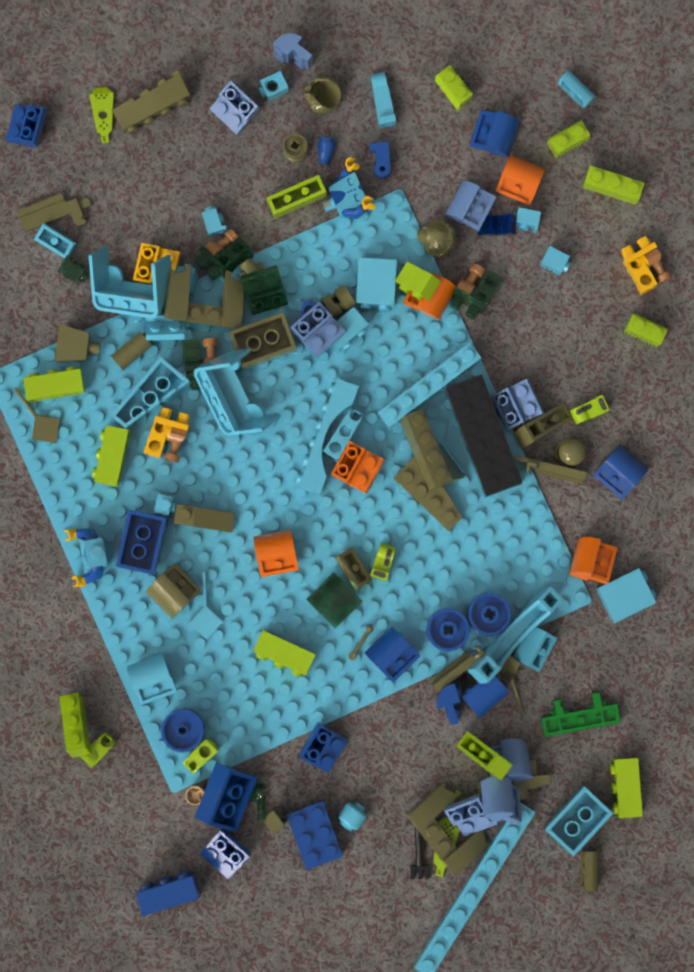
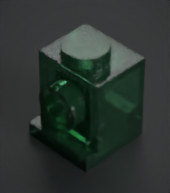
M68 255L57 271L61 276L77 285H80L81 282L85 283L89 276V273L83 269L85 266L77 261L72 263V259Z

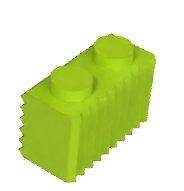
M449 65L436 75L435 82L457 110L471 101L473 93L470 92L459 75L452 69V66Z
M581 120L550 137L547 145L554 157L558 158L565 154V152L568 153L571 149L578 147V145L585 141L587 142L590 133Z
M406 262L395 280L400 285V290L407 294L411 291V295L420 301L422 298L429 301L430 297H433L432 294L439 287V284H441V281L431 273L409 262Z
M633 313L624 329V334H631V337L634 336L638 340L641 339V341L648 342L649 345L651 344L657 348L662 344L668 329Z

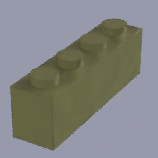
M178 70L172 73L173 77L169 80L163 78L158 81L156 88H147L139 94L140 98L136 99L133 97L112 110L124 134L135 133L138 131L139 126L143 124L149 125L155 121L156 117L160 115L166 116L172 112L173 108L177 106L181 108L189 103L188 100L191 97Z
M423 409L405 415L400 420L429 491L464 478L434 437Z

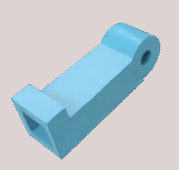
M385 72L372 74L370 78L379 129L396 125V117Z
M353 407L349 410L323 450L325 456L338 462L363 419L364 414Z

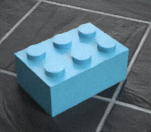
M581 785L543 828L574 857L613 813L585 786Z

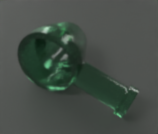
M264 783L255 784L249 799L257 802V820L266 819V795L262 796V789L265 790Z

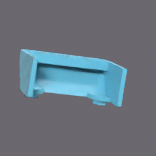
M104 246L88 255L92 302L96 309L145 318H155L161 313L166 302L169 273L172 270L171 255L167 254L151 264L153 285L124 281L122 270L116 265H110L108 246Z
M249 348L227 352L200 365L194 370L195 379L220 430L228 436L262 432L281 417L280 413L266 415L261 404L256 402L250 403L234 371L241 367L240 359L251 352Z

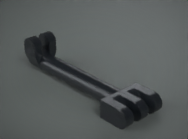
M415 828L416 865H410V877L415 879V871H418V879H422V871H426L425 877L430 879V865H424L423 837Z

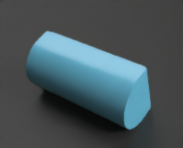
M570 70L565 72L558 81V84L583 109L596 98Z
M45 223L42 224L34 238L35 241L64 259H69L77 246L76 242Z

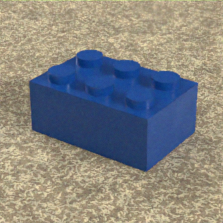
M128 510L116 567L156 575L168 519Z
M215 763L195 818L210 826L237 833L257 777L243 770Z
M324 800L286 814L306 870L343 857V852Z
M190 870L178 873L179 875L173 879L171 876L161 878L156 884H153L152 881L142 884L135 893L142 916L199 899L201 891L195 872L190 873Z

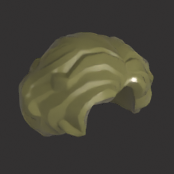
M328 76L317 77L314 82L306 85L303 91L312 110L318 114H326L335 110L343 94L338 81Z
M433 219L422 229L418 230L417 238L423 243L426 253L442 258L454 249L456 232L451 224L444 219Z

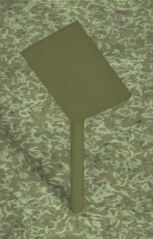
M14 388L16 394L35 417L32 440L57 443L60 419L38 416L20 391Z
M510 655L499 673L511 681L520 712L524 713L514 681V676L521 662Z

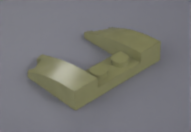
M184 265V271L176 274L174 270H170L164 319L236 329L242 327L244 306L243 280L238 282L231 277L232 272L226 270L221 307L189 303L191 265Z
M441 783L405 815L450 873L457 876L485 850L490 842H486L484 830L486 829L470 834L457 846L454 845L434 818L446 806L450 805L461 792L456 789L454 792L444 789L445 784Z

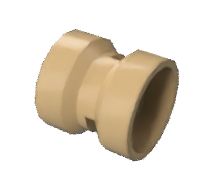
M200 785L189 787L185 794L187 802L191 805H199L205 792L204 788Z

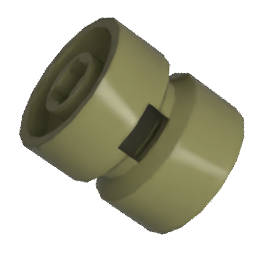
M292 133L284 139L283 151L285 158L289 162L299 163L307 157V141L302 135Z
M344 285L334 290L333 295L329 293L321 298L324 307L334 319L343 315L344 310L349 311L356 306L354 299Z

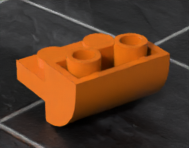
M511 154L495 191L531 205L546 169Z
M433 273L432 275L441 281L435 293L432 294L433 297H430L429 301L424 298L420 301L413 297L410 291L406 295L403 304L440 321L456 286L444 277Z
M349 441L331 475L367 494L385 460Z
M291 529L253 537L261 577L299 570Z
M580 538L577 541L569 576L585 581L591 579L607 585L618 547L602 543L599 538Z

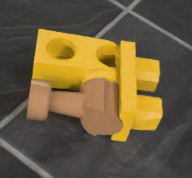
M646 236L637 240L636 243L640 248L638 252L635 253L631 245L621 250L624 258L623 263L636 284L640 295L655 288L658 284L657 281L659 284H662L673 277L669 270H664L660 261L661 253L656 243H651ZM652 267L658 274L656 277L657 281L649 270Z
M162 407L159 415L155 416L144 454L162 459L166 441L172 442L170 452L165 453L164 459L179 463L180 456L177 454L181 444L186 441L190 430L188 425L189 415L179 412L177 422L170 420L172 410Z

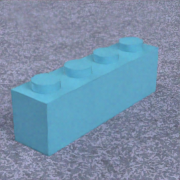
M160 357L111 414V417L125 429H129L135 421L190 381Z

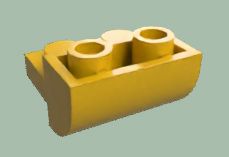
M141 243L133 280L138 283L153 285L151 264L168 254L171 255L172 270L176 272L181 253L164 249L160 246Z

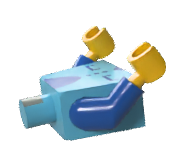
M347 158L345 162L346 167L329 187L331 198L322 201L326 212L336 208L340 217L358 219L367 211L375 209V204L371 203L374 198L364 195L356 173L352 171L360 167L359 163L353 164L356 160L355 158Z
M92 528L64 530V532L69 534V538H66L65 541L79 539L85 572L84 576L72 577V580H77V584L73 587H85L86 583L101 579L107 567L103 538L98 536Z

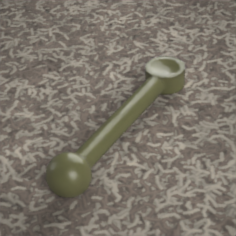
M372 625L366 627L365 634L354 651L349 654L350 660L356 659V653L368 634L374 630Z

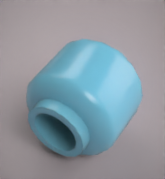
M357 801L354 804L346 803L338 815L339 823L351 832L352 830H359L367 818V814L364 812L365 807Z

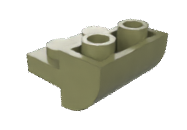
M174 563L145 592L173 619L202 590Z

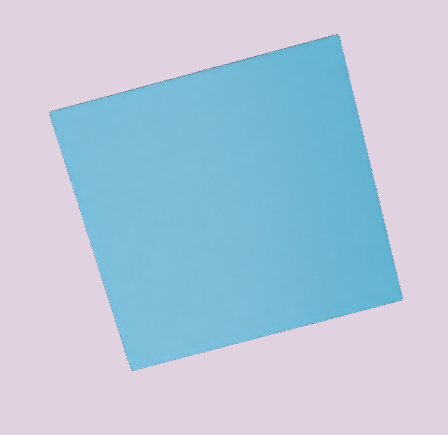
M401 189L371 201V203L375 204V209L367 211L358 219L338 216L198 279L193 295H189V303L221 307L226 270L231 271V277L240 282L242 279L239 275L243 272L239 266L249 258H252L255 264L261 261L263 264V276L257 284H252L249 281L243 280L244 306L242 327L282 312L285 315L297 351L244 371L242 367L234 370L250 403L256 402L261 404L266 415L276 413L281 415L279 419L262 432L225 435L220 430L194 376V370L204 364V358H207V348L203 347L202 339L217 338L218 345L214 347L217 358L227 352L236 351L229 331L236 328L186 322L185 339L153 340L150 342L152 347L123 371L111 355L138 332L142 334L146 332V318L119 314L84 330L91 334V342L101 343L100 354L89 353L88 362L57 363L55 361L57 343L0 368L1 411L75 576L85 575L78 538L65 541L66 538H69V534L64 532V530L92 528L98 536L103 538L107 559V567L103 572V577L86 583L85 587L80 588L172 793L181 791L209 778L215 763L233 767L312 731L317 722L325 725L435 675L464 652L468 651L471 654L476 650V646L483 649L500 634L482 635L471 628L469 624V637L463 646L453 651L439 650L430 643L426 634L428 620L431 615L439 610L454 609L462 613L467 619L469 604L475 597L484 593H494L507 601L511 609V622L541 588L551 586L561 596L563 601L548 617L536 626L540 627L586 606L592 601L583 580L569 576L573 558L532 469L530 468V472H527L526 463L515 461L516 455L525 458L526 456L513 434L514 430L506 429L491 397L496 391L481 360L411 412L423 409L427 419L446 421L443 443L465 472L461 473L464 476L463 479L445 485L443 488L462 518L448 531L393 479L414 457V454L401 423L398 422L391 429H388L377 415L378 412L468 343H471L475 348L452 296L439 321L424 315L418 310L405 306L403 301L407 293L400 290V285L395 283L394 308H390V311H381L379 307L363 310L359 309L360 306H355L354 308L369 324L368 332L361 338L357 336L352 341L354 344L346 351L342 349L339 352L332 345L318 358L298 339L290 328L300 319L303 300L315 303L320 302L323 305L321 298L329 293L333 295L334 290L342 285L347 288L356 303L359 257L397 260L396 279L406 262L428 273L442 276L434 257L425 252L423 243L417 238L420 227ZM343 315L339 316L335 320H339ZM160 357L163 358L190 382L135 421L128 429L131 432L119 488L95 483L92 473L99 461L96 459L98 448L102 446V441L100 440L102 429H105L106 425L125 429L111 417V414ZM77 366V369L83 371L86 394L29 403L38 416L60 419L57 443L32 440L35 417L16 394L14 388H17L26 399L23 378L28 377V374L39 373V375H44L49 370L57 369L58 372L66 371L67 367ZM480 375L483 376L522 480L521 485L486 498L482 492L445 393L447 387ZM337 378L359 386L352 407L363 413L364 417L350 441L385 460L367 494L332 476L331 473L337 462L325 456L323 451L322 461L327 479L321 496L299 489V484L296 483L299 473H304L306 467L303 465L305 456L311 453L312 447H309L311 439L318 434L319 430L316 429L318 420L324 417L325 411H322L325 401L330 400L332 394L329 393L332 382L336 383ZM162 407L172 410L170 417L172 421L177 422L179 412L189 415L188 425L190 430L186 441L181 444L177 455L180 456L179 463L164 459L165 453L170 452L172 443L170 441H166L162 459L144 454L155 416L159 415ZM352 407L337 417L330 426L324 440L323 450ZM162 494L179 499L178 504L235 513L233 533L174 524V518L154 513L157 495ZM128 510L168 519L156 575L116 567ZM291 529L299 570L261 577L253 537ZM381 542L395 546L387 581L371 577L372 581L357 590H354L335 559L341 553L353 548L368 574L371 575ZM176 563L202 591L179 614L171 619L145 591L161 574ZM203 571H206L207 607L223 621L207 640L189 624L204 607ZM487 611L485 617L491 618L492 612ZM372 625L374 630L368 634L356 653V659L350 660L349 654L354 651L365 634L366 627ZM391 626L421 655L394 683L364 653ZM449 626L444 627V632L446 634L450 633L451 628ZM263 630L316 654L306 676L302 674L301 677L290 673L292 669L286 666L284 669L273 665V660L267 658L264 661L255 657L257 653L253 652ZM163 653L176 685L177 693L140 705L136 692L132 688L127 666ZM182 708L194 710L204 720L206 730L201 743L207 737H210L220 748L194 774L187 769L183 762L197 747L187 752L173 751L167 747L161 735L162 722L166 716ZM180 727V728H181L180 733H181V734L186 733V728H185V727Z

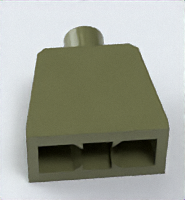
M59 325L55 361L57 363L88 362L89 353L100 354L101 343L91 342L90 333Z

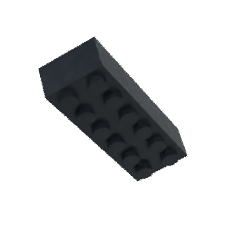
M480 375L447 387L445 389L446 396L484 497L486 498L521 485V477L483 376Z

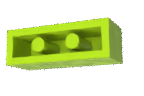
M590 165L582 188L636 205L645 183Z
M317 175L266 197L274 219H277L327 197V192L320 176Z
M77 366L67 367L66 371L58 372L57 369L49 370L44 375L30 373L28 377L23 378L26 401L29 403L86 394L83 371L77 369Z
M106 425L105 429H102L100 435L102 446L98 448L96 459L99 461L92 473L95 483L119 488L130 430Z
M264 630L253 652L257 653L255 657L264 661L267 658L273 660V665L284 669L286 666L292 669L290 673L301 677L302 674L307 675L316 655Z
M78 692L59 696L66 752L72 758L91 754L84 698Z
M468 731L456 745L458 749L501 781L513 766Z
M614 758L613 763H610V773L614 775L615 783H611L612 794H616V802H613V812L617 814L618 818L643 817L638 758Z

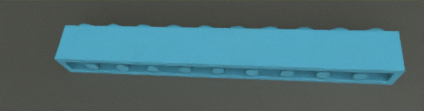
M520 802L522 823L515 825L504 820L413 964L416 970L419 972L436 971L536 813L534 810Z

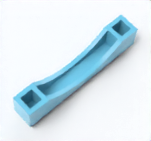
M468 343L381 409L377 415L387 428L391 429L405 415L410 414L432 395L481 360V356L471 343Z
M338 378L336 383L332 382L329 393L332 395L329 401H325L322 411H325L323 419L319 418L316 429L319 430L316 437H312L309 447H312L310 455L306 454L303 465L306 466L304 473L300 472L296 481L299 484V489L321 496L327 479L322 461L324 440L336 418L353 406L359 390L358 385Z
M551 586L541 588L504 631L484 651L485 654L478 658L467 671L480 684L489 683L501 670L505 661L519 643L563 601L561 596Z

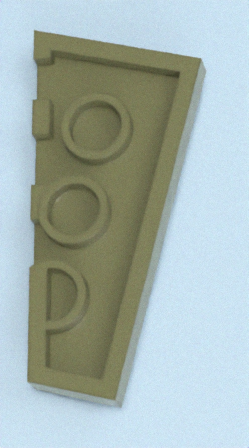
M415 456L393 478L448 531L462 518L443 486L429 491Z

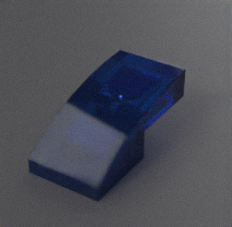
M487 215L478 232V236L516 234L517 215Z

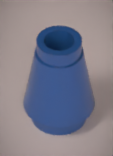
M320 137V140L317 141L319 164L330 165L336 146L334 138Z

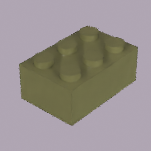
M283 312L229 331L235 350L249 348L251 351L240 359L243 371L297 351Z

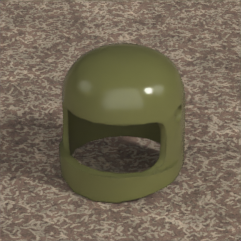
M574 438L564 439L555 447V459L563 467L577 466L585 459L586 448L580 440Z

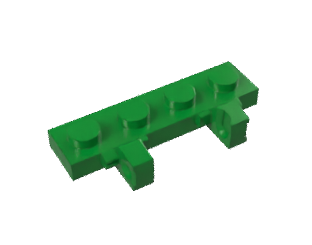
M597 691L591 693L593 704L588 705L589 708L568 712V709L563 710L561 698L554 699L555 710L550 711V716L541 717L544 737L621 723L618 704L606 705V701H601L600 692Z

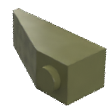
M563 402L514 431L513 434L522 449L571 421L573 417L567 405Z
M177 504L174 524L233 533L235 513Z

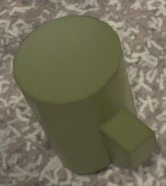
M249 258L239 266L243 272L239 275L242 280L257 284L263 276V264L261 261L255 264L252 258Z

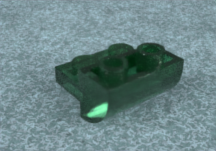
M277 265L240 276L252 315L288 305Z
M334 572L306 599L335 629L363 602Z

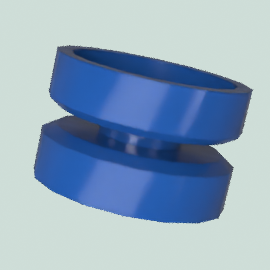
M484 593L475 597L467 610V620L471 628L477 633L486 636L503 632L511 619V609L507 601L494 593ZM487 611L492 612L491 618L485 617Z
M439 610L431 615L427 622V638L439 650H457L465 644L469 637L470 628L468 621L457 610ZM449 626L451 628V632L446 634L444 632V627Z
M182 708L175 710L167 715L162 722V739L167 747L173 751H191L204 738L206 730L204 720L200 714L192 709ZM180 727H185V728H186V733L181 734V733H180V731H181V728H180Z

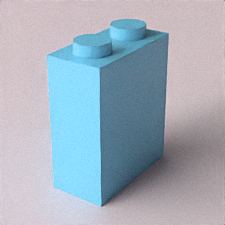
M359 257L356 306H360L359 309L370 310L371 307H379L381 311H390V308H394L397 260Z
M637 568L610 581L607 585L604 584L596 588L612 623L623 620L656 603V593L653 588L648 587L646 583L648 578L644 570L640 571Z

